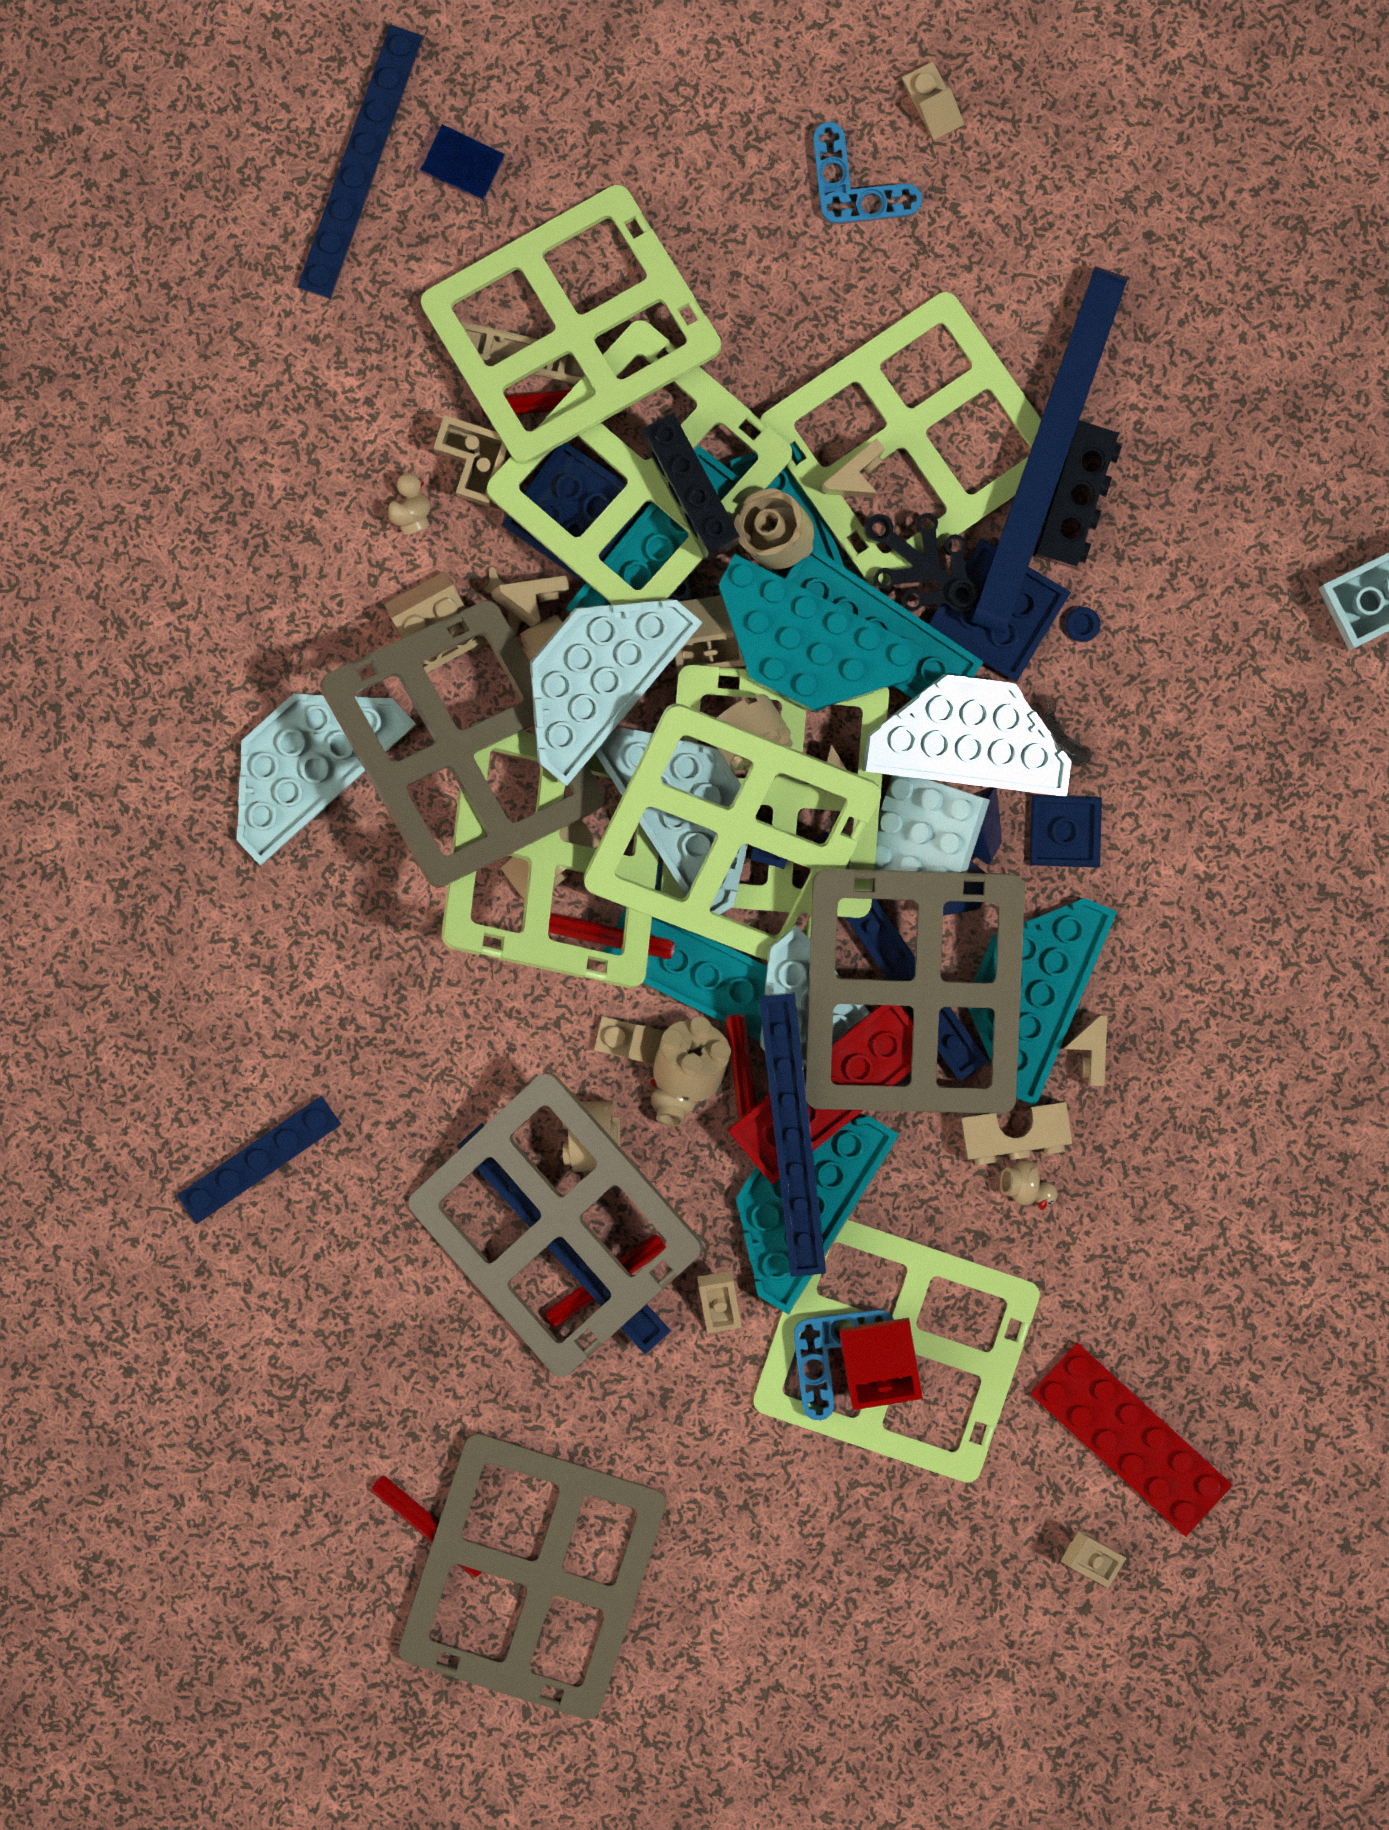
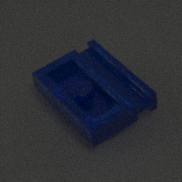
M442 124L420 171L484 202L489 188H491L506 156L504 153Z

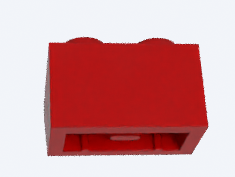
M909 1317L839 1329L853 1410L923 1399Z

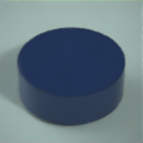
M1078 607L1072 610L1065 621V629L1068 636L1074 641L1082 643L1094 639L1099 633L1101 626L1098 614L1088 607Z

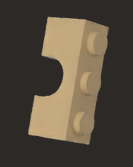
M1066 1102L1029 1107L1031 1125L1028 1131L1019 1137H1008L1000 1130L997 1113L960 1117L966 1159H974L975 1165L995 1163L996 1155L1009 1154L1010 1160L1031 1157L1030 1150L1044 1148L1045 1155L1066 1152L1065 1145L1073 1144Z

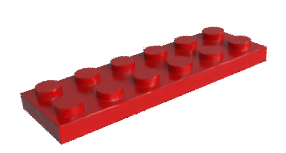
M878 1005L832 1043L831 1081L833 1083L895 1085L911 1072L913 1022L900 1006ZM806 1065L803 1066V1068H804V1077H805ZM769 1094L728 1127L727 1131L773 1185L780 1177ZM808 1104L813 1151L863 1110L815 1109Z
M1078 1342L1069 1349L1029 1393L1185 1537L1233 1486L1232 1483Z

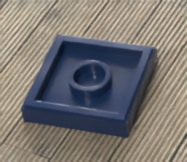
M1032 795L1029 866L1100 868L1102 797Z

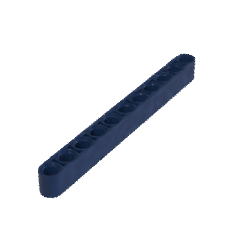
M1097 266L1094 267L1090 283L1085 292L971 621L1004 634L1014 610L1128 280L1126 276Z

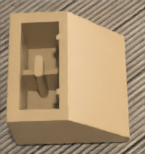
M446 571L384 604L402 638L452 617L466 609ZM461 622L447 628L452 638L466 632ZM481 635L423 661L422 666L425 672L428 673L478 646L484 640Z
M721 595L678 601L703 622L675 655L678 674L683 667L690 664L728 668L745 666Z

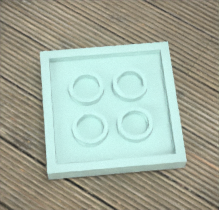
M892 775L879 813L874 870L967 873L990 800L930 779Z

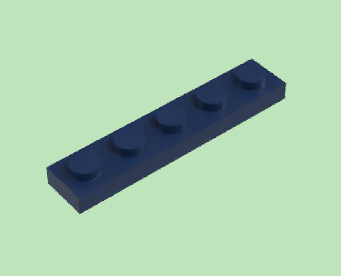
M320 1096L186 1188L177 1197L194 1222L198 1224L342 1124L324 1097Z

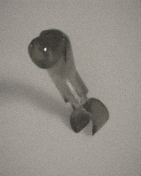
M1044 697V701L1047 704V712L1044 711L1040 702L1035 703L1033 711L1037 713L1039 718L1044 719L1045 726L1051 733L1057 752L1063 750L1074 766H1082L1088 763L1092 758L1091 749L1064 734L1060 720H1056L1055 711L1057 704L1054 697Z

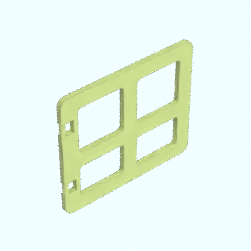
M621 185L608 187L426 290L421 297L423 311L511 457L520 464H528L714 359L719 355L722 347L720 337L700 308L653 229L649 226L628 189ZM611 219L624 237L647 277L644 281L585 314H578L543 257L548 251L601 221ZM633 220L637 221L644 232L636 238L632 237L626 227V224ZM519 270L526 277L556 327L552 333L494 366H487L452 308L456 303L509 273ZM656 303L665 304L687 339L686 344L629 377L618 379L596 345L595 339ZM689 306L697 321L687 326L679 311ZM567 354L573 355L595 390V395L534 431H526L503 394L505 389Z
M948 292L939 293L773 406L760 419L788 442L789 445L795 442L806 459L796 465L791 458L790 463L787 465L789 472L837 541L849 555L862 577L875 588L877 587L874 584L873 578L879 569H909L913 565L893 550L889 553H882L875 543L867 539L864 527L841 495H829L821 491L820 488L823 483L876 438L885 448V451L880 456L881 460L898 449L905 450L946 509L945 514L937 519L936 537L939 549L944 545L945 540L949 536L961 534L1015 497L1028 457L971 495L965 492L926 435L927 429L985 390L990 391L1030 448H1032L1041 422V418L961 303L953 294ZM944 325L970 361L971 369L915 408H908L882 373L880 365L935 326ZM852 383H857L878 410L886 426L883 430L830 466L823 467L800 437L794 424ZM931 523L924 529L931 530L933 528V523ZM854 532L859 534L868 547L860 554L856 552L847 539ZM918 532L906 542L924 555L922 534ZM887 573L879 574L878 580L882 585H887L891 582V578Z
M639 320L630 324L603 356L615 376L618 377L637 356H642L650 363L659 360L657 356L664 349L671 353L677 348L651 324ZM698 367L673 381L676 386L697 404L696 409L681 424L692 448L694 449L709 431L719 424L729 430L758 457L755 464L721 500L734 525L737 513L740 514L744 507V501L753 493L766 489L790 463L792 448L773 429L765 425L737 398L701 367ZM585 375L537 428L595 395V390ZM745 420L761 432L755 440H752L739 428ZM602 423L597 424L577 437L625 477L628 483L580 537L572 536L519 489L520 484L548 453L528 464L517 463L510 457L489 480L487 485L489 498L611 604L667 600L704 559L652 459H642ZM646 502H653L688 532L689 537L641 590H635L599 559V554Z
M690 664L680 670L677 682L676 704H683L700 711L701 698L707 694L755 698L756 695L765 694L770 700H778L782 705L781 717L791 731L790 739L793 744L790 748L803 752L806 720L805 708L749 681L746 669ZM719 676L740 677L739 689L718 688ZM888 687L857 699L834 704L861 708L862 725L857 774L873 780L880 788V791L882 773L866 772L862 768L867 735L887 720ZM688 735L680 738L685 741L698 742V739ZM780 773L775 776L761 805H768L773 809L772 826L796 835L797 817L801 809L841 811L846 798ZM738 778L742 784L745 778ZM880 801L858 840L859 842L850 858L849 869L874 870ZM855 818L853 820V830L858 822V819ZM787 860L784 869L769 865L767 881L762 885L739 883L735 904L731 908L790 913L802 888H797L792 883L794 862ZM663 861L661 892L679 899L686 897ZM855 879L854 891H873V879ZM843 898L838 902L837 916L861 918L870 911L872 899Z
M672 704L664 710L585 871L583 881L586 889L592 894L768 961L769 946L795 925L801 911L812 914V888L815 874L822 869L846 868L866 824L869 823L881 799V791L873 780L683 704ZM685 735L691 736L752 761V765L730 806L724 807L661 781V777L681 737ZM784 773L846 798V802L824 843L818 844L756 819V814L777 774ZM649 807L657 808L717 832L688 894L682 899L615 874L616 868L644 811ZM849 816L858 819L851 836L841 833ZM744 844H749L811 870L780 933L776 935L766 933L710 911L715 896L739 848ZM811 915L802 930L808 939L811 937Z
M482 721L476 722V723L472 724V726H474V725H476V724H478V723H480V722H482ZM521 731L474 754V759L487 781L491 751L538 762L536 735ZM594 753L586 762L592 774L611 778ZM540 765L535 813L564 799L565 785L542 765ZM459 788L451 854L486 836L461 788ZM640 823L635 830L632 856H622L615 874L655 889L659 853ZM560 830L508 855L524 859L529 864L521 933L476 924L471 920L476 871L447 886L442 940L447 947L453 950L476 955H487L503 961L580 978L586 977L625 988H635L645 979L652 916L629 907L626 908L621 955L560 943L549 938L548 929L556 867L585 873L596 851L595 848L563 841L559 835ZM484 936L501 939V949L483 946ZM588 959L605 962L604 972L587 969Z
M847 1220L834 1243L838 1242L906 1266L907 1274L892 1317L894 1320L909 1317L916 1355L980 1377L981 1384L958 1450L952 1452L885 1429L883 1427V1419L888 1405L861 1409L859 1415L854 1418L833 1411L827 1419L819 1421L813 1420L805 1414L801 1400L784 1394L783 1386L795 1353L794 1329L797 1323L806 1318L864 1311L820 1296L817 1293V1286L821 1274L813 1275L789 1315L782 1312L754 1394V1406L762 1414L962 1482H973L981 1473L1040 1298L1039 1289L1030 1281ZM938 1276L1005 1299L1007 1307L993 1348L990 1351L985 1352L920 1330L917 1327L916 1322L929 1283L933 1277ZM876 1316L874 1323L884 1322L882 1316ZM865 1317L857 1318L859 1325H866L864 1324ZM1010 1318L1022 1322L1016 1341L1004 1338ZM841 1320L835 1327L842 1329L854 1327V1325L848 1320ZM808 1403V1408H814L816 1414L823 1413L822 1407ZM976 1421L987 1425L981 1445L969 1441Z

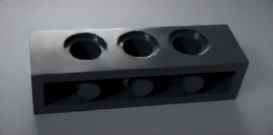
M672 413L642 428L641 440L705 560L708 561L736 547L740 536L675 414Z
M1079 420L1035 557L1072 569H1076L1079 562L1085 564L1091 547V543L1085 542L1089 529L1096 530L1102 511L1096 509V505L1100 495L1106 497L1112 480L1111 476L1106 475L1110 462L1117 463L1123 443L1117 442L1119 432ZM1084 455H1095L1100 461V468L1094 472L1085 470L1081 464V459ZM1077 487L1086 489L1090 496L1089 502L1085 505L1075 504L1071 499V491ZM1064 521L1075 522L1079 527V535L1073 539L1064 537L1060 530L1061 523Z

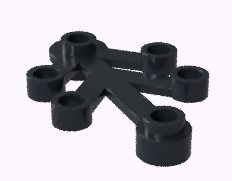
M924 513L916 521V529L922 534L924 555L893 532V522L888 516L876 514L868 519L864 527L867 539L875 544H886L915 567L900 570L879 569L873 578L874 584L878 589L888 590L897 584L930 580L942 588V590L920 593L914 589L905 592L901 598L902 607L910 612L917 611L921 606L947 604L954 611L966 612L977 604L979 589L977 584L967 578L963 553L966 548V542L962 536L954 534L949 536L944 542V551L951 558V577L940 567L936 537L938 520L935 515ZM922 519H931L933 528L931 530L923 529L921 526ZM874 524L883 526L884 534L882 536L873 534L872 526ZM949 541H959L961 544L960 551H951ZM887 573L891 578L890 584L882 585L878 580L879 574ZM961 588L967 592V599L965 601H960L956 598L955 591ZM910 594L918 598L919 602L915 607L909 606L906 602V598Z

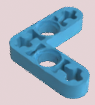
M834 122L822 123L817 127L814 132L813 143L821 212L827 222L839 225L912 216L919 211L922 204V195L919 189L912 184L851 189L843 129ZM825 130H831L832 135L839 136V140L834 141L833 150L834 154L841 152L842 158L828 157L823 160L820 159V154L827 155L826 143L819 141V137L824 136ZM836 164L842 169L843 177L840 181L830 183L824 179L823 170L827 165ZM903 191H908L910 197H916V202L911 203L910 209H904L903 204L898 203L891 206L894 212H886L887 198L885 192L892 193L891 199L901 198ZM868 195L877 196L882 203L881 209L874 214L865 212L861 206L864 197ZM850 196H857L856 209L859 214L858 216H851L852 209L842 210L840 217H835L833 211H827V206L832 205L833 199H839L840 204L845 205L851 204Z
M876 1309L806 1318L797 1323L794 1329V1342L801 1399L804 1412L809 1418L821 1421L827 1419L834 1410L828 1348L842 1347L841 1339L837 1338L834 1332L835 1325L841 1320H848L854 1326H860L857 1321L858 1317H865L864 1324L874 1323L876 1316H882L883 1321L894 1320L889 1312ZM812 1324L814 1330L820 1331V1336L814 1337L815 1349L822 1347L823 1354L810 1353L803 1357L801 1356V1349L808 1350L806 1339L799 1337V1333L805 1331V1325ZM811 1359H817L824 1365V1373L818 1379H810L804 1374V1365ZM827 1382V1389L820 1388V1395L822 1400H828V1406L823 1407V1413L816 1414L814 1408H808V1403L814 1401L813 1389L806 1392L805 1384L816 1386Z

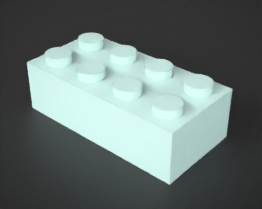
M1389 553L1318 588L1349 651L1389 632Z

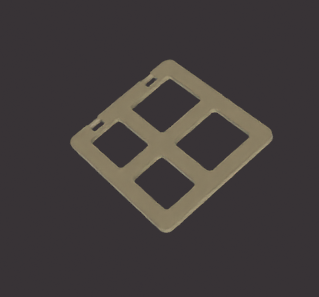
M482 601L452 617L441 620L374 651L368 656L331 671L321 680L320 689L424 877L434 887H445L597 812L604 804V794L588 765L585 764L568 784L572 790L571 796L513 823L508 820L474 759L475 753L529 727L535 728L530 662L499 607L493 602ZM461 622L466 632L452 638L447 628ZM481 635L489 642L517 692L520 704L465 730H460L456 727L426 674L422 662ZM371 664L376 674L361 680L356 670ZM391 676H396L400 679L434 740L432 746L398 762H392L388 758L355 699V693ZM442 769H449L452 772L486 833L485 838L451 855H444L440 851L407 792L408 785Z
M822 869L815 874L812 888L805 1070L807 1103L811 1107L834 1110L998 1114L1007 1113L1013 1109L1016 1103L1025 903V884L1020 877L1014 874L854 869ZM875 879L874 891H854V880ZM964 882H984L983 894H963ZM843 898L914 900L917 902L915 975L911 980L845 979L836 977V933L839 900ZM946 902H994L998 905L996 976L992 982L943 981L941 979L943 907ZM836 1005H895L913 1008L911 1079L907 1085L835 1084L831 1081L833 1011ZM943 1007L991 1008L994 1011L991 1083L988 1087H945L937 1085L939 1011Z
M550 1072L537 1076L409 1198V1208L415 1217L554 1375L559 1377L567 1376L573 1372L671 1281L692 1264L703 1251V1244L698 1235L560 1078ZM543 1106H549L597 1162L595 1169L566 1195L560 1194L513 1140V1134ZM488 1157H492L498 1162L541 1212V1218L495 1261H489L442 1207V1200ZM612 1186H619L667 1241L666 1248L637 1275H632L625 1269L583 1220L584 1212ZM557 1237H562L569 1243L611 1292V1298L564 1341L558 1340L511 1286V1280ZM664 1260L671 1270L659 1280L652 1270ZM589 1328L596 1336V1339L584 1348L577 1339Z
M480 1433L470 1435L464 1443L399 1644L400 1657L406 1663L553 1708L582 1719L596 1717L601 1710L666 1508L664 1495L656 1489ZM491 1463L559 1486L560 1492L539 1557L536 1560H528L465 1540L462 1537L463 1527L485 1464ZM588 1495L633 1508L637 1512L616 1581L612 1585L566 1572L562 1568L583 1499ZM459 1564L526 1586L527 1594L507 1656L503 1661L493 1660L433 1641L430 1638L429 1633L450 1568L453 1565ZM555 1596L595 1607L604 1612V1619L584 1681L578 1686L534 1673L530 1669L532 1657L551 1599ZM440 1651L460 1657L457 1668L437 1663ZM544 1684L564 1690L561 1701L541 1696Z

